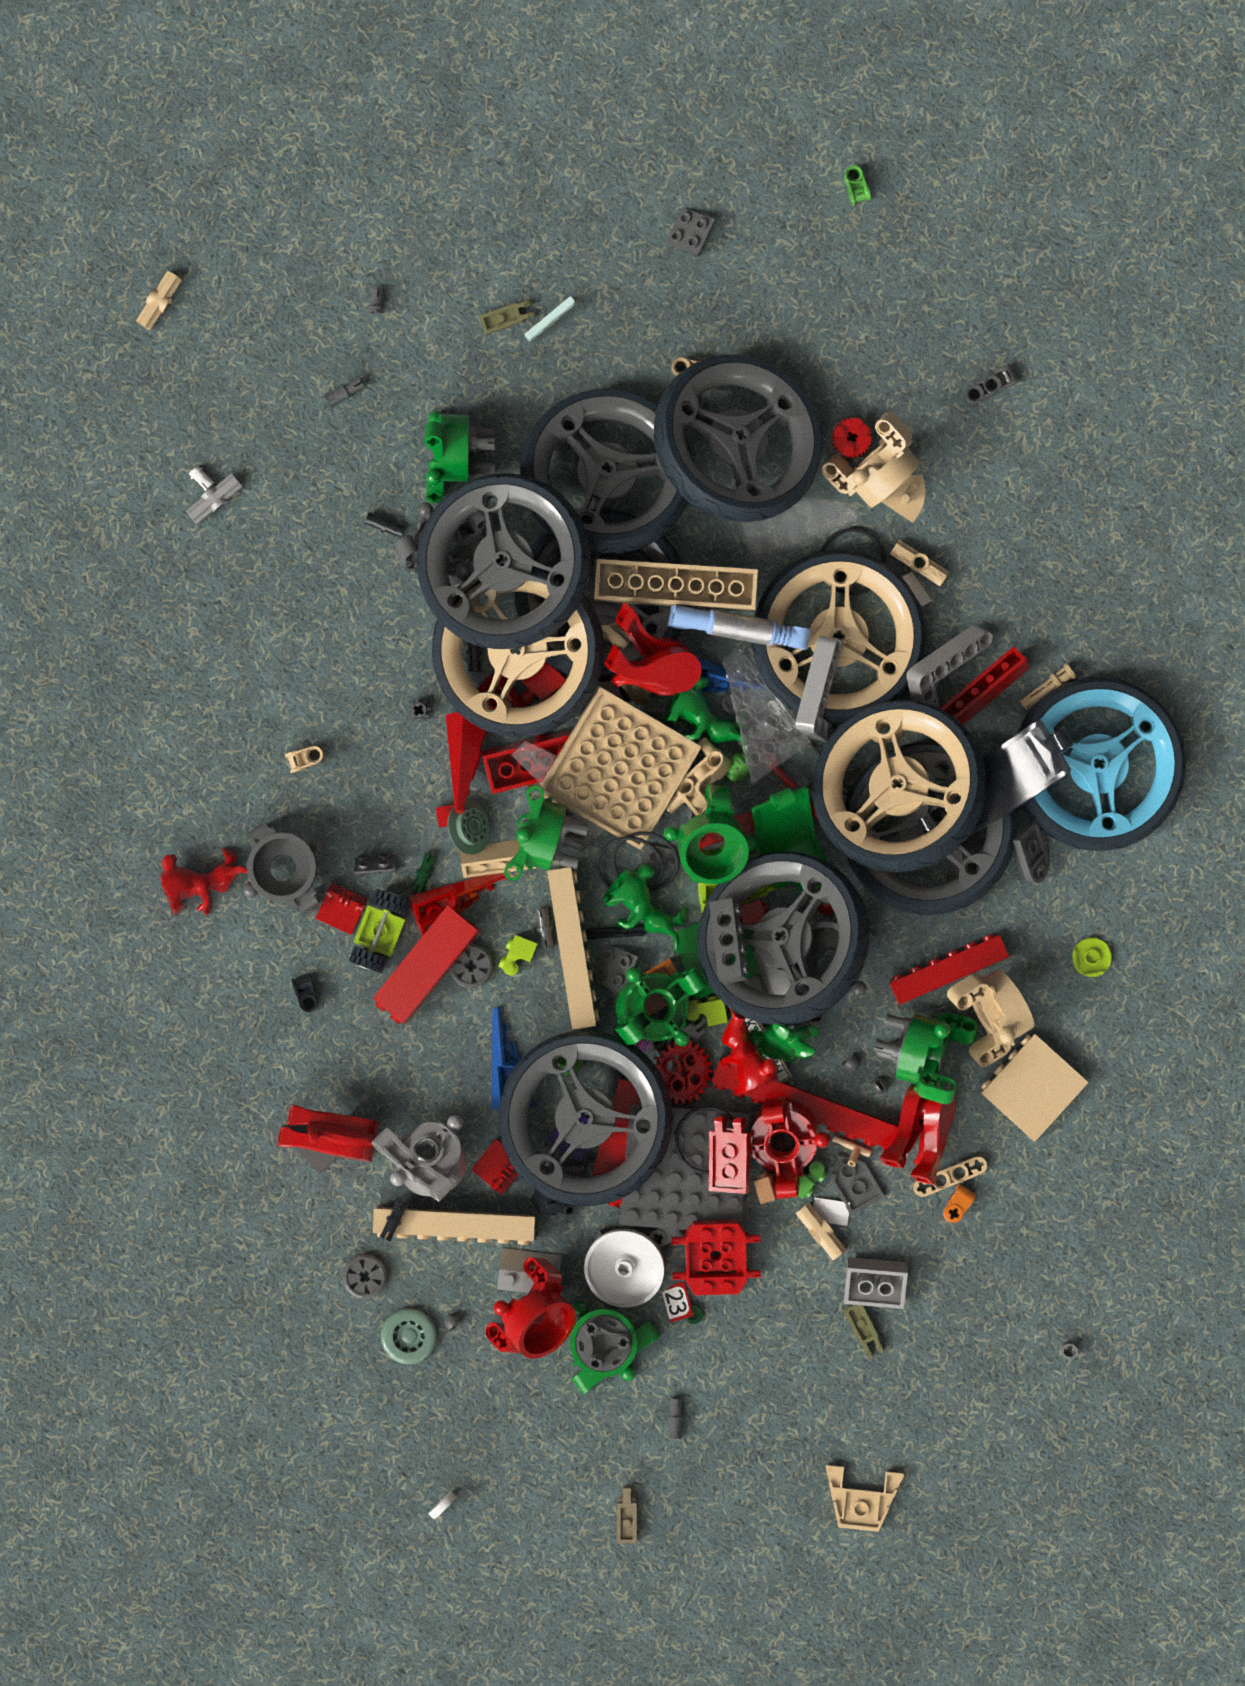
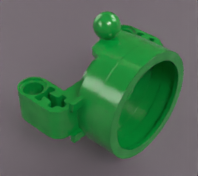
M708 784L705 791V813L693 817L686 824H682L679 830L673 825L666 827L664 837L668 841H675L677 839L680 860L691 882L714 885L732 880L744 869L749 852H753L757 848V841L753 837H745L742 826L733 818L734 809H730L731 795L729 788ZM715 832L724 837L723 844L715 850L707 851L699 847L700 839L707 833Z
M629 968L626 973L629 981L620 990L616 1001V1014L618 1018L616 1021L619 1024L615 1027L617 1033L627 1045L635 1044L638 1041L655 1042L675 1037L674 1040L677 1045L686 1046L690 1041V1036L686 1031L682 1030L686 1026L688 1016V998L701 991L707 985V982L696 968H689L681 974L676 971L671 976L662 973L642 975L639 968ZM652 994L661 995L667 1002V1012L660 1020L651 1019L645 1010L646 1000Z

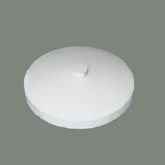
M631 1229L611 1230L598 1237L590 1246L584 1263L585 1278L592 1292L605 1303L624 1308L638 1306L650 1300L659 1290L665 1271L662 1253L655 1242L645 1234Z

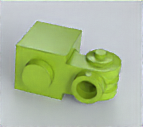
M517 935L514 938L510 937L506 949H509L507 957L502 956L498 967L502 968L507 975L517 974L519 967L515 962L518 959L531 962L538 944Z
M718 996L709 997L707 1002L699 1003V1000L688 1002L687 1018L689 1020L695 1021L699 1018L700 1014H704L708 1026L728 1023L725 1005L719 1000Z

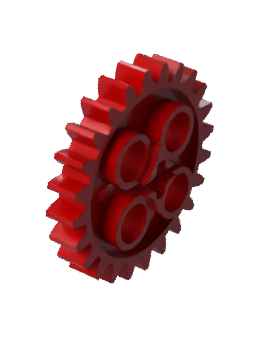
M671 1041V1046L664 1044L665 1051L658 1050L659 1057H653L657 1061L655 1065L667 1085L671 1103L673 1104L678 1102L684 1105L685 1101L691 1104L692 1098L699 1100L698 1093L704 1095L703 1087L709 1088L706 1081L712 1080L708 1076V1073L713 1072V1070L708 1069L712 1062L706 1061L709 1054H703L705 1049L698 1048L699 1044H692V1041H689L686 1046H679L675 1041ZM689 1055L690 1062L686 1064L685 1059ZM672 1061V1068L668 1070V1063ZM694 1074L695 1080L691 1083L690 1078ZM677 1080V1087L673 1089V1082Z

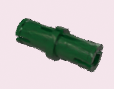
M427 853L424 854L420 869L416 871L418 874L411 888L412 891H417V893L424 891L428 878L432 876L430 873L437 857L432 855L430 857V854Z

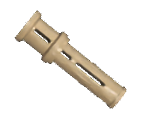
M1067 663L1055 674H1050V679L1019 700L1026 711L1053 689L1062 686L1072 678H1076V675Z

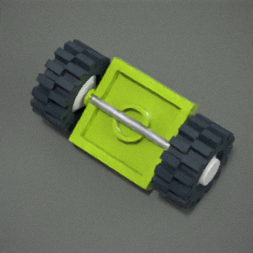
M376 888L371 903L385 909L382 911L367 905L353 943L364 946L369 951L354 946L349 961L360 965L362 968L382 974L388 959L374 953L377 951L391 957L405 919L390 914V911L404 916L410 901L399 897V895Z

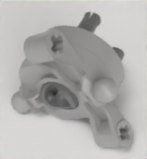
M458 1115L450 1116L447 1124L442 1122L422 1123L407 1135L404 1134L401 1141L392 1131L385 1128L371 1142L381 1154L385 1155L396 1165L398 1171H394L390 1176V1181L393 1185L402 1186L405 1184L412 1192L422 1196H432L438 1202L443 1200V1197L445 1199L449 1197V1191L461 1181L466 1170V1156L458 1136L454 1132L463 1126V1120Z

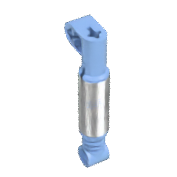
M678 605L671 606L668 627L704 630L707 634L770 646L778 643L779 645H787L791 648L803 650L808 649L811 631L802 627L780 626L776 621L732 614V612L720 610L704 611Z

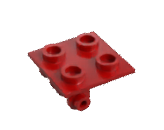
M331 883L315 919L352 935L368 899Z
M497 1139L493 1141L471 1169V1171L501 1195L518 1175L505 1153L503 1144Z

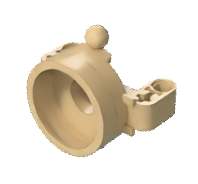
M885 412L877 421L875 429L882 437L879 447L868 455L858 467L853 470L840 455H832L822 467L823 475L840 493H849V496L857 492L870 508L880 503L896 490L921 464V461L908 448L913 443L911 440L912 432L893 412Z
M999 969L984 978L981 974H972L953 985L947 992L948 999L958 1009L965 1010L973 1006L976 1015L986 1029L987 1035L973 1043L969 1048L970 1056L982 1067H986L1005 1056L1010 1051L1011 1045H1015L1014 1039L1034 1028L1031 1011L1022 994L1012 980Z

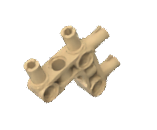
M703 738L698 742L706 757L689 773L685 774L677 788L676 794L671 798L666 807L671 814L684 802L696 816L705 813V791L707 785L713 784L717 779L720 780L730 770V759L721 750L716 749L707 738Z

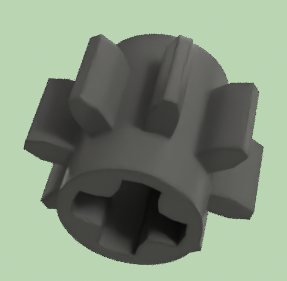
M416 698L414 705L409 702L412 708L407 711V714H413L411 721L418 718L419 722L422 723V718L426 717L429 719L427 711L432 709L425 707L427 704L426 700L420 703L419 699ZM416 706L418 708L423 706L424 714L416 716L414 708Z

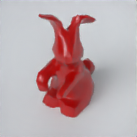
M223 847L222 852L225 856V862L205 874L197 873L186 867L176 866L177 857L175 854H167L163 857L162 866L164 871L160 875V881L174 915H177L182 910L181 902L183 899L195 895L200 896L203 900L202 904L196 909L198 911L204 910V914L208 915L211 910L209 890L212 889L221 893L227 892L237 874H248L247 867L242 865L234 867L238 856L233 850Z
M730 1009L732 1019L724 1030L721 1039L723 1044L732 1049V1052L729 1056L721 1059L720 1066L722 1069L730 1068V1064L737 1067L739 1085L735 1087V1093L739 1095L778 1080L776 1072L778 1065L775 1060L764 1057L754 1043L748 1039L749 1029L745 1022V1017Z

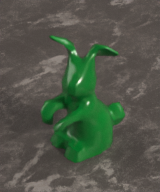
M700 675L694 687L688 691L677 692L674 695L662 723L673 724L680 717L693 725L692 734L683 733V736L695 742L704 731H707L710 741L715 745L732 740L739 741L744 755L747 756L746 738L739 733L749 729V720L746 712H742L738 722L715 717L711 713L706 697L701 691L708 683V680L703 675Z
M643 864L637 871L624 870L602 897V901L607 906L615 907L617 903L621 902L631 910L626 920L618 919V927L625 929L633 928L638 922L643 920L647 932L666 934L672 937L674 954H676L679 945V934L672 927L685 925L687 919L686 907L683 906L676 917H672L653 906L650 900V888L646 882L655 873L651 865Z
M767 1024L762 1031L749 1030L748 1039L767 1058L790 1063L795 1062L796 1058L811 1059L815 1054V1049L807 1043L811 1036L817 1037L819 1035V1029L812 1025Z

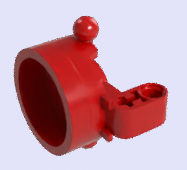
M785 1097L770 1098L764 1100L762 1109L754 1118L750 1131L749 1153L763 1167L775 1172L777 1199L794 1198L799 1195L800 1177L804 1176L803 1168L813 1159L817 1146L824 1148L829 1145L830 1137L825 1132H819L816 1118L805 1106L794 1101H788ZM777 1132H786L793 1136L796 1146L791 1151L779 1152L771 1145L770 1138Z
M528 1257L524 1261L523 1268L525 1273L535 1283L529 1293L520 1300L512 1299L509 1304L504 1300L496 1301L493 1309L495 1314L502 1316L501 1320L503 1323H489L485 1333L486 1337L500 1352H521L527 1358L536 1359L554 1352L567 1340L574 1328L576 1313L574 1308L560 1294L564 1288L563 1285H560L562 1279L560 1272L545 1258Z

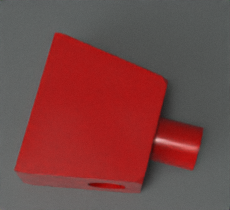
M545 662L538 673L523 679L522 684L527 689L520 698L528 705L536 696L543 702L558 691L566 679L548 662Z

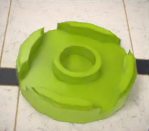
M1086 938L1075 945L1072 952V962L1080 974L1087 977H1097L1105 973L1112 962V953L1104 941L1098 938Z

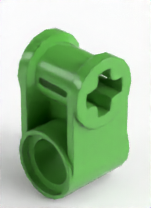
M856 165L848 167L844 174V180L851 205L854 206L857 202L863 200L870 201L871 194L863 171ZM856 171L859 178L851 180L848 177V173Z

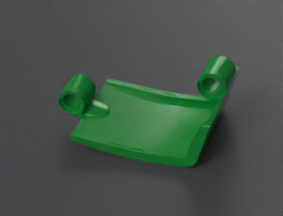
M807 786L793 791L788 787L770 795V801L752 808L753 828L759 856L773 852L791 851L812 855L828 862L816 838ZM785 881L773 884L775 889H779L794 883L797 890H800L801 893L804 890L801 883Z

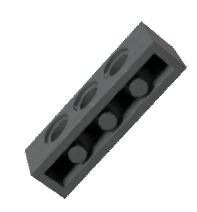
M733 898L709 902L718 980L723 984L747 980L749 967L744 957L747 950L745 943L742 941L744 927L742 922L740 923L739 916L742 914L741 905ZM731 917V922L728 925H724L725 919ZM733 936V942L727 945V939ZM732 956H736V961L729 965V959Z

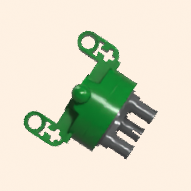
M887 1013L884 1026L899 1029L902 1034L898 1043L896 1042L895 1044L877 1039L874 1049L877 1052L876 1057L893 1061V1064H897L896 1079L915 1084L914 1090L917 1091L920 1097L942 1104L953 1102L956 1082L938 1073L945 1057L948 1041L951 1040L966 1045L974 1043L978 1029L977 1022L971 1018L954 1013H945L942 1017L941 1014H938L937 1019L917 1013L914 1014L912 1019L908 1017L901 1018Z

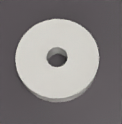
M450 1491L428 1514L435 1519L457 1496Z

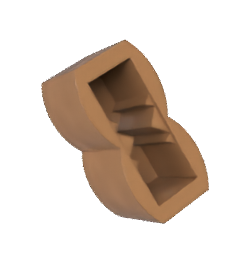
M769 1170L756 1175V1180L753 1182L760 1204L776 1200L775 1173L771 1174Z

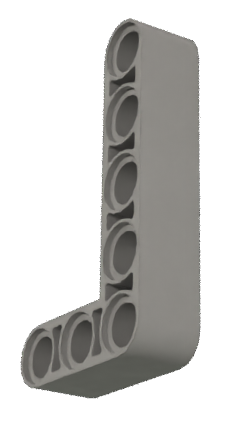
M974 624L912 666L907 672L911 700L923 702L940 709L935 683L986 649L992 642V633Z
M822 635L819 636L816 643L795 727L796 730L809 738L827 742L833 734V725L823 719V714L842 643L840 639Z

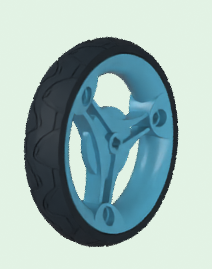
M1090 677L1065 683L1047 693L1030 709L1022 721L1017 734L1036 721L1042 720L1052 735L1054 734L1053 728L1063 718L1075 711L1089 707L1113 708L1131 717L1132 726L1119 736L1113 738L1104 734L1089 735L1070 747L1072 751L1069 757L1063 755L1071 768L1070 775L1075 784L1082 790L1092 794L1097 817L1089 821L1071 815L1053 800L1047 789L1022 804L1031 819H1037L1040 829L1055 840L1077 849L1109 851L1124 848L1146 838L1167 819L1180 797L1184 784L1185 750L1180 732L1173 718L1151 694L1136 685L1119 679ZM1142 721L1149 723L1150 730L1148 732L1141 730L1140 724ZM1134 730L1139 738L1124 749L1119 741ZM1142 740L1152 742L1156 758L1153 784L1145 799L1134 810L1122 816L1115 812L1114 789L1120 786L1126 778L1129 768L1128 754ZM1095 759H1096L1097 761L1102 760V762H1103V764H1101V766H1103L1102 769H1101L1100 767L1095 768V766H1094V764H1096V762H1094ZM1107 793L1110 812L1102 814L1099 794ZM1105 818H1110L1113 822L1110 829L1103 826Z

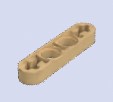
M972 1157L938 1171L937 1176L942 1174L946 1177V1183L943 1186H938L935 1183L933 1186L936 1189L931 1190L930 1186L925 1189V1193L917 1191L920 1182L915 1181L913 1190L920 1197L928 1196L984 1173L987 1169V1162L982 1157ZM975 1160L983 1162L980 1171L976 1168L970 1171L973 1174L969 1175L968 1169L965 1166L966 1163H969L970 1167L975 1164ZM957 1167H962L965 1170V1175L960 1179L954 1176V1170Z

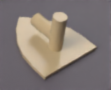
M923 475L909 476L881 502L913 523L924 504L925 483Z

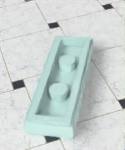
M571 296L526 332V339L532 342L575 306L573 298Z

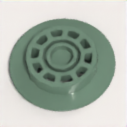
M466 799L464 805L465 813L458 814L455 811V806L452 807L448 817V831L452 842L460 851L474 855L483 851L490 839V829L487 813L483 807L473 800Z
M413 1308L400 1309L392 1313L383 1324L381 1330L382 1346L388 1356L399 1363H419L432 1353L436 1345L437 1332L431 1318L420 1310ZM407 1321V1324L402 1325L401 1322ZM410 1321H414L416 1324H410ZM397 1325L400 1327L398 1331L395 1330ZM393 1334H397V1339H393ZM420 1341L423 1342L421 1347L418 1345ZM396 1342H399L401 1345L399 1348L395 1344ZM416 1347L417 1350L411 1351V1348ZM402 1348H408V1352L403 1351Z

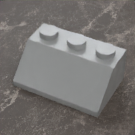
M502 1248L497 1289L529 1293L535 1282L525 1273L523 1268L524 1261L528 1257L545 1258L560 1272L562 1255Z
M847 1257L844 1304L904 1309L908 1276L907 1262Z

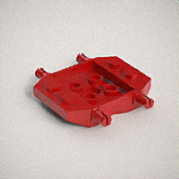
M738 1220L693 1221L685 1230L683 1236H671L672 1245H686V1269H684V1272H672V1280L687 1281L694 1295L739 1294L747 1279L761 1278L760 1269L748 1270V1267H746V1244L760 1243V1234L748 1235V1232H746ZM719 1251L721 1252V1255L718 1257L711 1256V1252ZM730 1270H736V1273L696 1274V1271H704V1272H709V1271H726V1272H727V1271H730Z

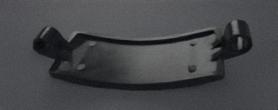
M1038 720L983 757L986 771V797L980 818L968 837L1015 810L1071 772V768L1062 753L1073 746L1074 743L1064 726L1051 735L1043 721ZM956 774L940 783L939 786L948 788L956 781ZM929 790L928 797L944 800L945 794ZM955 797L952 800V804H957L961 797ZM934 806L935 810L917 820L924 834L931 831L944 819L947 814L945 808Z

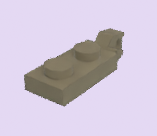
M623 1487V1497H618L617 1543H637L636 1497H631V1487Z

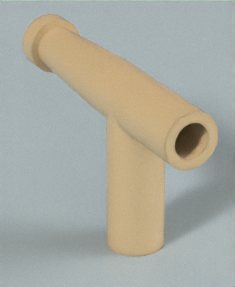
M834 1135L832 1142L852 1150L848 1165L851 1167L856 1165L859 1154L869 1158L872 1151L854 1142L840 1138L838 1135Z

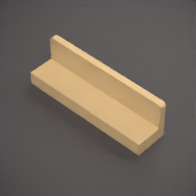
M511 840L487 844L483 851L474 855L460 851L463 878L504 873L506 863L519 851V842ZM512 866L511 869L508 868L510 872L517 871L515 866Z

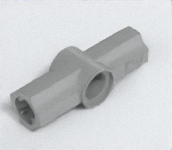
M231 473L217 486L208 489L201 496V499L185 512L198 525L212 512L218 511L217 508L219 506L225 505L227 500L242 488V485Z

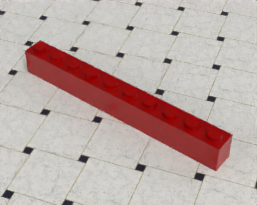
M720 1058L711 1083H714V1087L725 1091L727 1088L736 1095L735 1087L739 1085L737 1067L730 1064V1068L722 1069ZM778 1080L736 1095L744 1098L745 1095L751 1097L752 1102L763 1105L765 1099L785 1097L788 1101H794L805 1106L816 1118L818 1126L819 1124L826 1125V1129L834 1133H838V1130L846 1133V1137L853 1140L857 1138L863 1139L864 1144L871 1147L879 1145L883 1147V1151L893 1143L899 1126L785 1082L780 1083Z

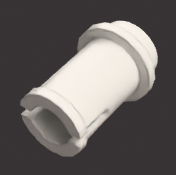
M196 466L189 473L191 479L194 478L207 491L215 482L202 471V467Z

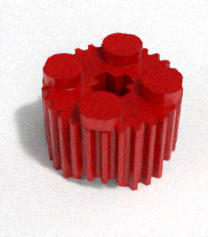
M851 417L850 420L846 418L845 421L839 422L833 430L831 440L834 450H837L836 454L839 453L840 456L843 455V458L847 457V459L851 458L852 460L853 458L857 459L858 456L861 458L862 455H865L872 442V432L869 431L870 427L867 428V424H864V421L859 418L852 419ZM849 434L856 436L855 443L847 441Z

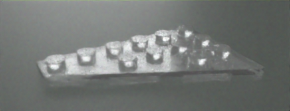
M802 497L793 507L775 517L762 521L756 520V522L736 523L751 562L862 524L863 521L857 504Z
M738 647L722 660L727 672V682H729L732 692L731 700L733 709L736 712L737 724L739 723L741 744L746 755V766L749 767L751 776L750 782L754 784L809 745L811 741L807 736L796 730V721L781 701L769 690L760 673L742 649Z

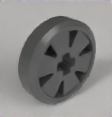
M471 944L451 968V977L457 984L463 987H479L486 983L492 974V958L483 947ZM469 960H473V964L477 965L473 972H469V969L465 968V964L469 963Z
M369 1254L353 1257L346 1264L343 1271L345 1288L350 1294L361 1299H368L378 1295L383 1290L387 1281V1271L384 1264L377 1257ZM367 1271L369 1272L368 1277L370 1280L363 1282L360 1280L362 1276L359 1274L360 1272L365 1273Z

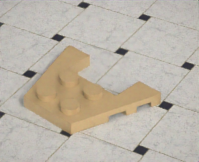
M826 1464L838 1527L879 1532L904 1477V1473L886 1471L883 1492L843 1488L844 1466Z

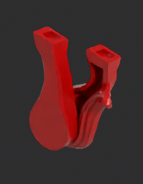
M624 602L615 621L625 630L631 643L644 657V660H628L614 644L605 662L609 670L617 673L612 677L613 685L617 687L625 684L635 685L658 695L666 696L688 691L694 687L701 675V664L697 657L678 639L657 637L646 632L635 611Z
M911 1084L904 1097L895 1139L891 1146L883 1151L879 1159L887 1166L904 1169L906 1157L920 1136L919 1152L916 1159L913 1160L917 1166L912 1170L911 1176L917 1182L934 1185L945 1150L948 1132L955 1116L956 1096H954V1100L950 1104H942L920 1097L917 1091L914 1090L915 1084Z
M290 1105L286 1124L308 1125V1134L296 1132L290 1127H280L276 1146L303 1148L363 1162L373 1161L375 1147L371 1142L377 1137L379 1122L338 1113L310 1110L298 1105Z

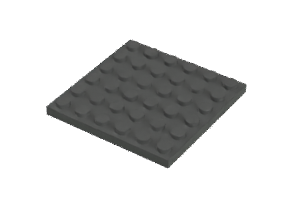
M629 1104V1115H637L642 1109V1105ZM672 1108V1134L667 1152L649 1180L633 1193L622 1198L620 1225L686 1230L693 1221L738 1220L741 1223L743 1194L709 1191V1174H701L690 1170L677 1154L675 1149L676 1129L680 1120L689 1111L694 1109ZM701 1110L692 1114L681 1127L679 1148L683 1157L696 1168L709 1170V1131L715 1130V1117L726 1116L721 1112ZM729 1112L735 1119L738 1117L746 1118L744 1132L748 1133L750 1114ZM728 1117L726 1128L734 1129L733 1121ZM628 1118V1128L633 1129L635 1119ZM645 1119L640 1123L643 1131H647L650 1128L649 1121ZM627 1132L625 1160L630 1156L638 1143L635 1134Z

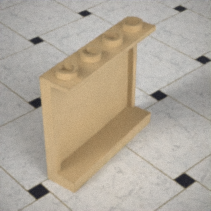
M1028 1034L1021 1041L1023 1046L1018 1051L1014 1049L1007 1057L1009 1061L1006 1065L1001 1064L994 1071L996 1076L991 1081L987 1079L980 1088L983 1090L980 1093L1035 1142L1089 1082L1036 1034L1032 1036Z

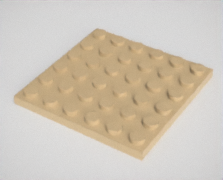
M598 687L541 786L546 796L553 797V800L565 805L570 810L619 838L639 831L652 832L700 751L701 746L610 692ZM640 835L636 837L647 841L649 836ZM626 841L639 850L644 846L643 843L638 841Z

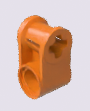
M961 1184L956 1187V1192L951 1195L950 1201L944 1209L943 1216L948 1222H959L977 1195ZM957 1209L956 1214L958 1216L950 1218L949 1210Z

